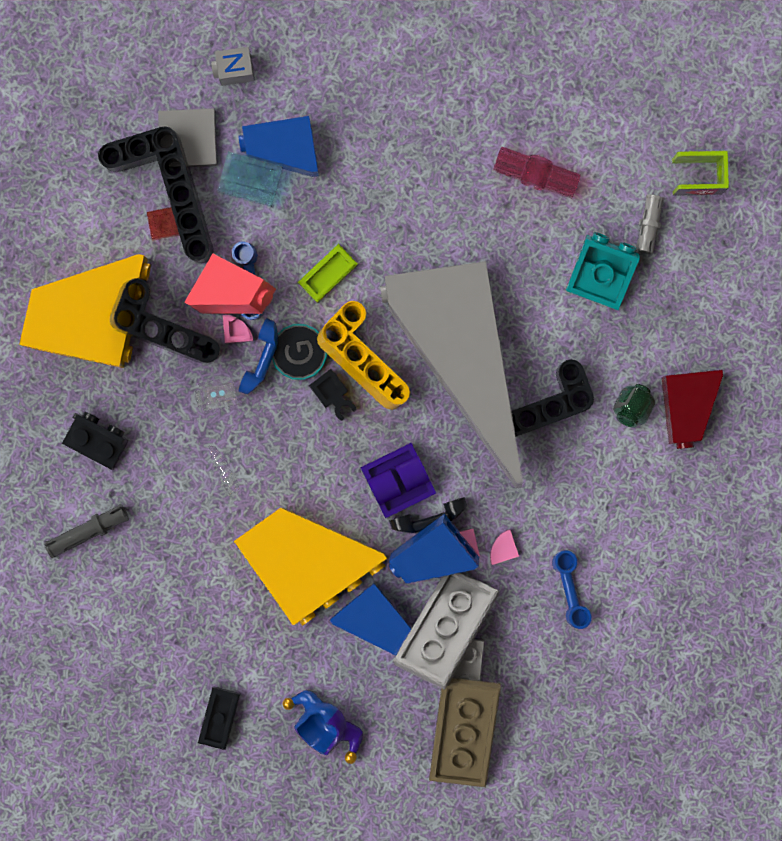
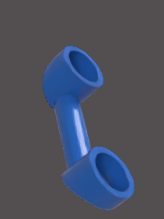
M245 241L236 243L232 249L233 259L237 263L243 264L244 270L255 275L254 263L258 258L256 248ZM265 310L262 314L241 315L248 320H257L264 314Z
M268 318L265 319L258 339L266 342L255 374L246 371L238 391L246 395L255 390L264 381L278 345L277 325L275 321Z
M559 551L553 557L552 566L556 572L560 573L569 607L565 615L566 620L570 626L584 629L590 624L592 617L586 607L579 605L571 573L577 566V558L571 551Z

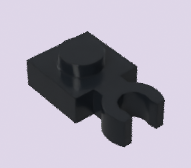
M332 369L309 385L325 408L332 404L335 406V415L339 420H344L340 413L343 406H349L353 412L356 411L354 403L344 400L342 397L349 391Z

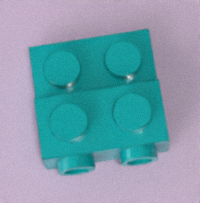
M594 232L593 236L586 234L566 291L619 310L639 262L640 255L635 252L636 247L628 243L620 242V245L617 246L609 243L610 238L601 233Z

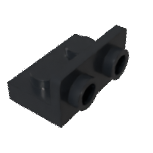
M84 411L83 415L75 413L72 417L74 421L62 444L113 470L129 441L123 437L125 432L113 425H109L108 428L99 425L100 419Z

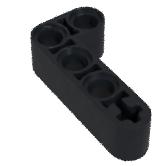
M136 278L122 285L110 314V324L115 330L197 363H210L217 359L220 349L214 339L144 311L150 296V288L147 282ZM132 284L139 286L141 289V297L138 300H134L129 296L128 289ZM121 311H126L131 316V323L127 327H123L118 322V315ZM149 321L154 322L158 327V333L153 338L149 337L145 332V326ZM176 332L181 333L184 337V344L180 348L175 347L172 343V336ZM193 344L196 346L206 345V349L210 352L209 355L202 356V351L190 348Z
M570 359L558 366L556 378L561 393L511 411L513 423L518 430L515 433V437L591 408L594 402V395L580 362ZM565 366L575 368L577 372L575 380L570 381L564 378L563 368ZM575 392H581L586 396L587 402L584 407H577L573 403L572 398ZM549 402H556L560 406V414L557 417H551L547 414L546 405ZM527 411L533 415L534 423L531 427L521 425L519 416L522 412Z

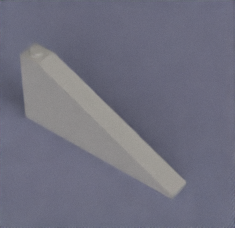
M486 261L385 276V286H380L382 303L388 302L391 315L515 489L521 488L523 480Z

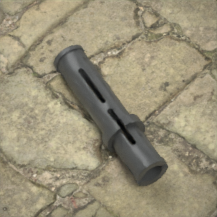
M122 504L100 515L95 514L85 523L44 542V545L47 546L45 548L49 556L55 558L93 537L107 534L108 530L128 521V514Z

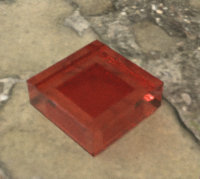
M171 207L147 212L153 241L179 236Z

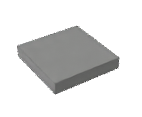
M214 108L158 111L159 127H170L179 135L189 167L217 166ZM163 136L160 141L161 147H170L173 143V136ZM178 161L169 165V168L181 167V163Z

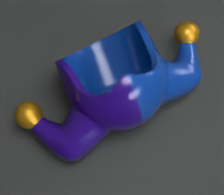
M304 690L293 698H285L283 700V707L287 710L292 709L294 705L298 704L304 706L305 713L300 717L294 729L310 747L320 754L328 755L340 741H349L350 749L345 754V761L348 764H353L356 761V753L363 739V731L358 726L346 721L339 708L332 704L324 703L315 693L309 690Z

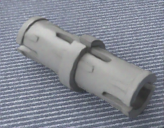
M646 195L644 213L638 223L640 231L636 251L653 254L657 231L661 229L662 224L659 221L664 197Z

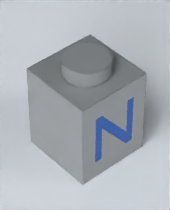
M249 47L215 51L216 61H211L214 78H219L221 86L255 81Z

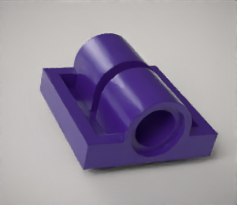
M412 443L360 467L385 519L436 494Z

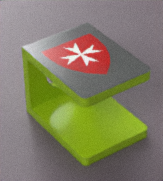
M728 151L677 152L672 158V163L717 164V184H681L673 190V196L722 195L729 188Z

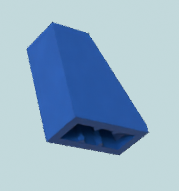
M309 116L242 126L243 135L238 136L241 152H246L249 160L311 177H319Z
M443 514L391 552L389 567L397 578L401 577L408 584L474 570L479 567L480 557L448 517Z
M375 583L330 618V622L333 625L395 656L412 629Z

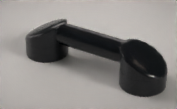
M465 497L443 503L445 512L413 522L411 514L389 520L391 529L404 533H417L443 514L452 522L467 507Z

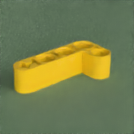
M349 301L320 330L317 336L318 344L383 407L390 410L397 409L408 400L410 395L409 387L353 334L365 320L366 310L361 303ZM345 311L353 312L356 315L357 321L350 322L347 320ZM326 331H334L338 335V341H330L326 336ZM347 350H354L358 354L359 360L356 362L350 360L347 356ZM369 369L377 371L379 381H373L369 378ZM387 381L388 384L381 389L380 386ZM395 390L398 394L395 399H392L390 395Z

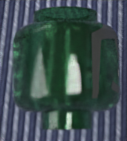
M636 384L635 386H626L621 390L613 408L617 415L616 419L621 424L631 428L646 424L655 406V399L650 394V389L644 385Z

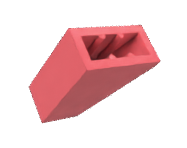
M212 254L184 303L202 314H262L266 306L271 303L276 288L262 278Z

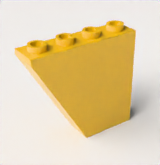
M137 254L32 289L19 345L124 368L125 362L129 363L132 356L133 347L129 346L131 336L118 332L111 326L110 314L120 288L125 282L136 278L148 280L151 270V264L147 263L148 259L144 255ZM132 284L128 289L129 296L132 299L138 300L141 297L142 292L139 286ZM121 311L119 313L118 322L123 327L130 325L131 316L128 312Z
M279 508L234 541L293 626L298 622L302 626L316 616L313 611L322 605L325 609L339 600L337 597L338 593L345 588L350 592L362 584L360 578L369 572L373 576L385 567L383 561L387 559L386 555L381 551L284 508Z

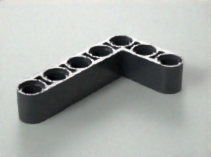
M164 126L103 145L99 149L98 160L100 164L112 172H122L158 161L184 252L194 262H207L214 252L179 135L170 127ZM172 135V145L168 148H162L160 141L163 136ZM141 143L146 144V152L141 156H135V147ZM112 152H119L117 163L110 165L108 163L109 155ZM176 161L180 162V172L176 175H170L169 165ZM182 189H188L189 198L184 202H178V192ZM189 216H196L197 225L193 229H186L185 220ZM200 242L204 243L205 252L203 255L195 257L193 255L194 245Z

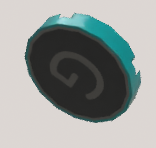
M293 324L283 328L278 333V345L272 360L282 375L292 380H306L314 377L323 368L327 359V353L318 344L317 336L319 332L315 328L306 324Z

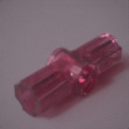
M502 146L493 171L520 180L527 187L533 185V189L540 191L546 189L571 199L574 196L581 174L553 165V162L547 158L538 155L527 156Z

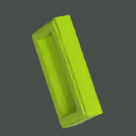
M338 244L301 278L298 284L318 303L358 266V263Z

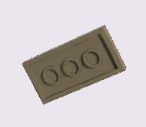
M451 678L446 689L441 688L429 781L486 787L501 690L500 683Z

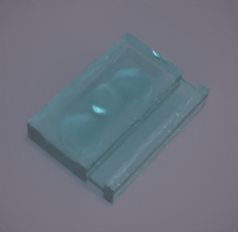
M228 152L217 191L218 193L273 207L283 166Z

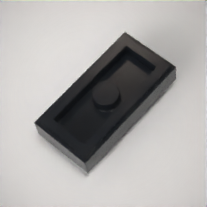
M215 686L212 687L198 740L199 744L226 750L241 693Z

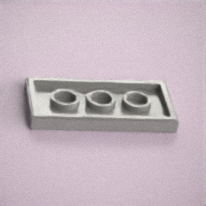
M463 573L443 576L393 660L394 665L445 690L495 603L499 590Z

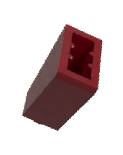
M723 370L661 377L669 444H676L677 449L694 448V442L702 441L723 378Z

